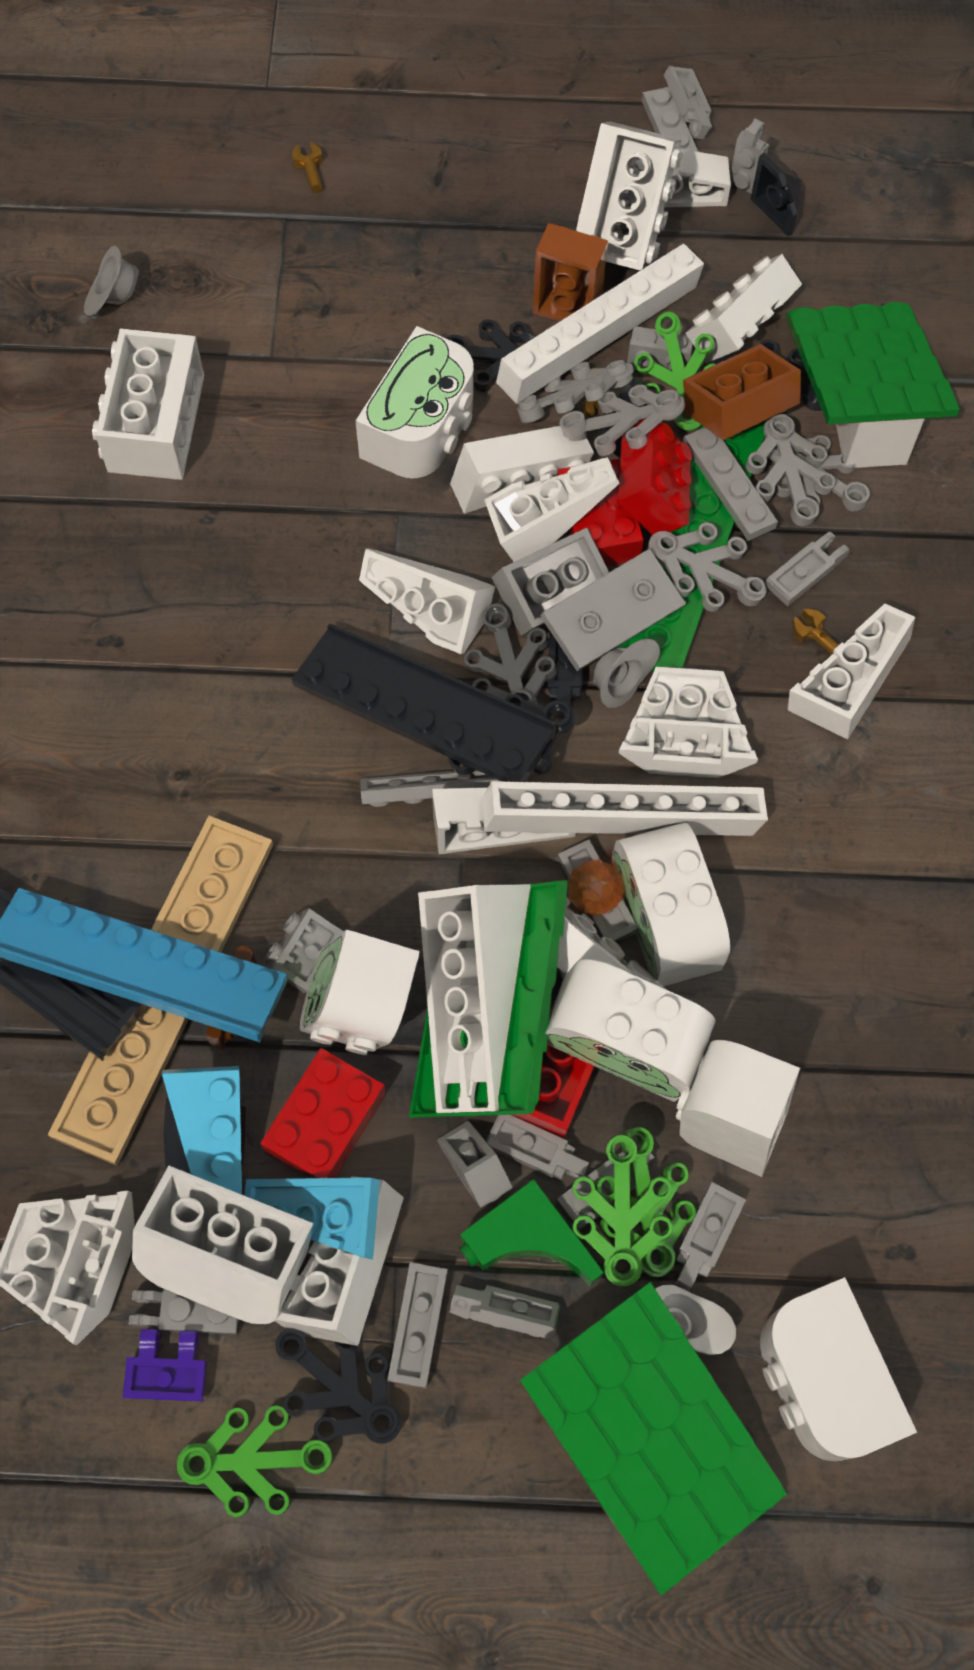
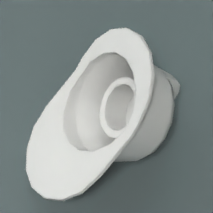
M662 1285L655 1289L696 1352L715 1355L722 1354L731 1348L736 1339V1327L732 1317L724 1308L675 1285Z

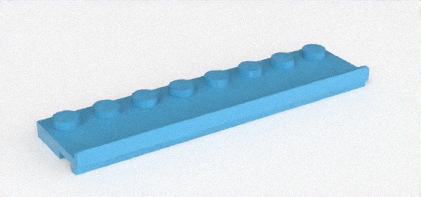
M18 888L0 919V958L257 1042L261 1041L269 1017H272L288 981L286 973Z

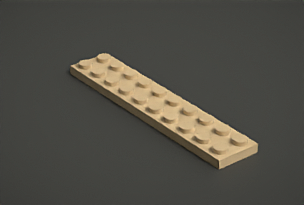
M208 816L151 930L222 952L273 847V841L220 819ZM147 1006L105 1055L103 1062L89 1052L48 1136L51 1139L118 1166L160 1080L162 1070L165 1069L189 1019Z

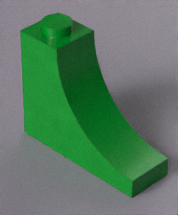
M534 1179L460 1234V1241L463 1243L459 1247L461 1254L471 1267L478 1264L482 1271L509 1258L535 1256L547 1258L568 1267L582 1278L589 1287L597 1282L604 1273Z

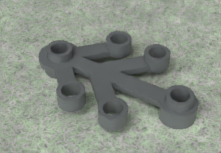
M502 604L489 605L483 612L482 620L486 628L495 635L503 664L483 656L482 652L477 649L469 650L465 654L464 663L472 672L482 670L508 682L511 693L493 687L486 678L476 679L472 686L478 689L481 686H488L485 692L503 700L509 695L518 694L523 700L539 704L536 699L538 692L544 682L553 678L557 673V666L554 660L548 656L539 658L535 664L536 671L525 688L521 678L537 651L544 650L548 646L549 639L546 632L541 628L530 630L527 635L526 644L517 659H515L507 630L511 624L510 614ZM503 619L501 623L493 625L495 620ZM543 636V639L540 642H533V639L535 637ZM475 657H479V658H480V660L478 661V663H476V664H470V661H471L473 658H475ZM544 665H551V668L548 671H541V668ZM514 702L513 704L520 706L521 703Z

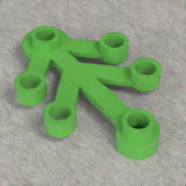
M665 312L657 318L655 328L659 336L665 339L672 371L655 363L648 353L639 354L635 358L634 365L639 373L650 374L677 389L678 395L684 399L683 379L699 371L707 355L714 351L715 342L709 334L699 335L695 340L696 349L685 367L678 341V336L682 331V323L675 313ZM665 320H672L673 324L670 328H662ZM704 340L711 342L707 349L700 348V343ZM644 359H649V366L644 369L640 368V362ZM709 364L703 370L712 367L716 364ZM655 383L645 385L649 389H656L657 394L662 392ZM685 409L674 419L677 426L684 431H694L701 427V424L693 418H684Z
M641 1127L630 1128L623 1133L630 1137H636L639 1142L637 1156L631 1163L637 1199L630 1195V1208L649 1190L651 1182L646 1156L652 1151L654 1141L651 1133ZM620 1142L622 1152L627 1155L629 1146L624 1142ZM670 1163L664 1168L663 1176L670 1180L672 1193L668 1199L659 1201L640 1221L644 1234L650 1230L651 1219L656 1215H662L678 1187L688 1180L689 1173L684 1164ZM674 1167L680 1171L678 1181H674L671 1177V1171ZM611 1176L597 1178L594 1182L595 1189L605 1199H610L615 1203L614 1178ZM605 1180L611 1185V1191L607 1195L601 1191V1184ZM662 1182L656 1194L664 1195L668 1191V1185ZM676 1201L672 1204L670 1208L673 1225L672 1234L667 1239L660 1240L641 1259L642 1270L647 1275L662 1277L673 1269L676 1259L673 1245L686 1224L692 1222L696 1215V1209L689 1201ZM681 1205H684L688 1211L684 1219L680 1218L678 1214ZM602 1218L600 1222L601 1232L606 1237L615 1238V1233L609 1231L608 1223ZM657 1221L654 1224V1230L656 1233L660 1234L659 1223ZM667 1225V1227L665 1228V1230L662 1232V1234H664V1233L667 1232V1230H668V1228H669L668 1225ZM632 1230L630 1231V1246L634 1245L641 1238L640 1235ZM654 1250H657L660 1254V1260L657 1264H653L650 1258Z
M617 1134L609 1140L606 1148L609 1160L614 1163L615 1208L595 1189V1183L589 1176H579L575 1179L572 1186L573 1194L578 1199L585 1200L615 1230V1247L596 1230V1223L590 1215L581 1214L577 1216L573 1222V1232L578 1238L585 1239L605 1259L604 1272L608 1280L617 1286L624 1287L634 1284L639 1279L642 1273L641 1259L660 1240L667 1239L672 1234L673 1225L671 1220L665 1215H656L650 1221V1230L634 1245L630 1246V1231L659 1201L670 1197L672 1184L664 1176L654 1177L649 1184V1190L630 1208V1163L637 1156V1145L630 1136ZM619 1142L626 1143L629 1146L628 1154L618 1156L614 1151L615 1145ZM580 1181H587L591 1185L590 1193L586 1195L580 1194L576 1188L577 1184ZM663 1181L668 1185V1191L664 1195H657L653 1191V1186L656 1182ZM587 1220L590 1222L592 1229L588 1233H581L577 1229L578 1222ZM659 1220L667 1222L669 1226L664 1234H658L654 1230V1224ZM620 1259L627 1260L631 1265L630 1269L625 1273L619 1272L616 1269L615 1265Z
M278 1405L272 1406L266 1411L264 1420L233 1454H218L234 1433L244 1432L250 1424V1416L244 1409L233 1408L226 1414L225 1422L205 1444L193 1443L181 1451L177 1459V1471L180 1478L188 1484H205L225 1504V1510L230 1516L242 1517L249 1511V1497L243 1492H234L217 1473L218 1471H235L265 1502V1507L269 1513L281 1515L290 1506L289 1495L283 1490L276 1489L257 1469L303 1467L305 1471L311 1474H322L331 1466L333 1455L330 1447L320 1440H312L306 1443L302 1450L257 1452L275 1431L283 1430L289 1423L288 1414L282 1406ZM274 1411H282L284 1421L278 1426H273L270 1423V1415ZM235 1413H242L245 1419L243 1425L239 1428H233L230 1422L231 1417ZM314 1450H321L324 1453V1461L318 1466H314L310 1462V1454ZM197 1456H201L205 1462L204 1468L200 1472H194L191 1469V1461ZM275 1494H281L284 1497L285 1504L282 1509L276 1511L272 1509L270 1501ZM236 1496L242 1497L245 1503L243 1510L238 1513L233 1512L230 1507L231 1500Z

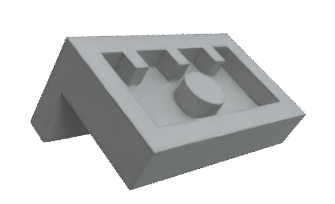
M634 326L629 344L627 363L634 364L635 358L639 354L648 353L655 363L672 371L665 339H662L655 329ZM680 334L678 341L686 367L691 358L693 343L686 334ZM642 360L640 367H648L650 360Z
M310 908L300 911L298 914L294 912L288 918L283 927L286 933L281 942H275L265 956V960L268 962L265 967L286 973L287 982L303 993L308 991L318 952L344 932Z

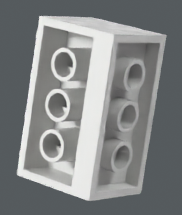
M611 121L601 123L576 231L608 240L606 262L641 271L652 264L653 261H656L660 249V243L656 242L657 235L661 230H664L668 217V212L664 211L665 203L668 199H672L676 186V180L672 179L673 172L676 167H680L684 154V148L680 147L682 139ZM641 158L642 163L645 165V170L638 172L635 161ZM632 191L637 197V202L633 204L630 203V199L627 197V194ZM623 223L629 228V233L626 235L620 230V225Z
M120 329L118 339L113 341L111 347V358L113 360L111 368L107 367L105 372L106 391L99 398V421H94L92 429L93 439L99 445V457L104 460L107 472L183 480L204 380V371L196 336Z

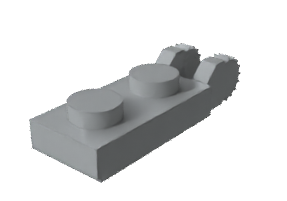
M829 531L815 543L812 541L766 579L765 586L788 607L842 562L849 554L850 549L846 545H842L828 556L824 551L832 545L836 537Z
M163 1289V1292L132 1291L131 1300L137 1303H161L160 1317L148 1316L146 1314L129 1316L128 1325L156 1327L160 1331L175 1332L196 1331L199 1333L237 1335L239 1319Z

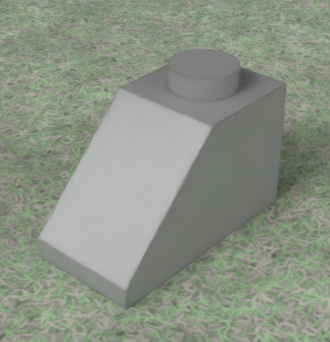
M469 1121L437 1139L461 1182L480 1208L489 1202L497 1200L502 1194L513 1188L497 1154Z

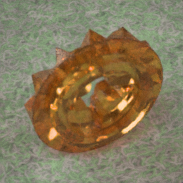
M600 858L590 862L585 860L580 866L573 869L569 877V897L572 903L585 913L593 915L608 913L616 908L623 898L625 888L622 874L615 869L614 864L602 862ZM591 875L597 882H606L602 886V898L594 889H586L590 886Z

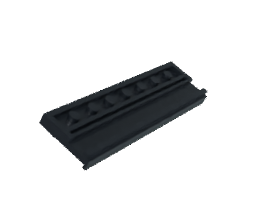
M330 623L325 634L291 679L295 687L501 782H526L542 758V751L550 740L553 741L556 736L555 731L557 728L555 722Z
M1 887L0 919L13 898L12 895ZM0 958V985L102 1062L105 1059V1055L147 1007V1005Z

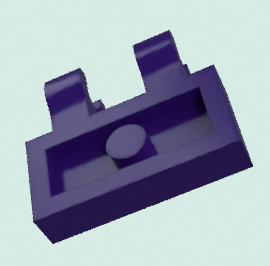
M141 1329L139 1357H127L122 1398L204 1402L207 1361L196 1360L199 1332L180 1331L178 1359L157 1358L161 1331Z

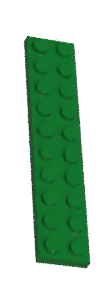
M768 419L735 434L733 437L723 440L749 480L752 474L746 469V462L749 455L756 452L764 442L763 428ZM692 458L690 462L691 484L689 499L691 506L689 508V523L670 533L679 536L697 531L702 523H712L718 531L712 544L702 545L699 543L684 548L696 554L726 545L735 521ZM702 531L704 536L711 537L707 531ZM661 543L664 548L669 549L666 544ZM679 562L683 574L689 575L694 580L689 566ZM660 563V565L662 566V568L664 569V571L666 572V574H667L668 577L670 578L669 573H668V571H667V569H666L665 564ZM709 577V579H710V581H711V583H712V585H713L714 578ZM695 580L692 592L687 597H682L686 604L681 609L623 643L618 648L623 647L627 649L638 640L653 639L659 645L660 654L658 661L650 672H654L656 667L683 668L704 610L702 595ZM679 583L682 589H688L686 584Z

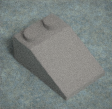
M585 528L502 567L491 578L520 635L523 636L534 628L546 625L540 616L542 612L608 574L609 571L588 529Z

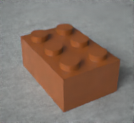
M548 223L536 249L532 314L560 322L600 297L603 293L608 240Z
M759 344L683 379L685 413L720 439L725 440L800 404L801 370L762 344Z

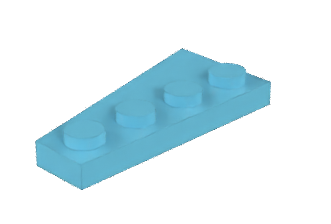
M239 1066L162 1070V1077L191 1175L242 1195Z
M374 1178L246 1179L244 1196L312 1222L313 1227L310 1240L373 1260L380 1180Z

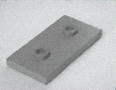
M648 549L545 610L540 616L578 672L607 652L614 650L681 609L686 602L652 551Z

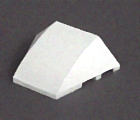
M656 667L642 697L639 709L630 724L627 736L619 749L620 755L649 774L720 778L753 765L758 760L755 751H752L746 737L747 730L745 725H742L736 711L737 705L724 671Z
M121 1191L117 1192L116 1195L107 1196L87 1195L85 1198L74 1200L53 1199L19 1203L0 1252V1286L21 1303L31 1308L41 1316L42 1320L56 1328L74 1345H78L109 1315L132 1251L133 1229L135 1227L132 1192Z

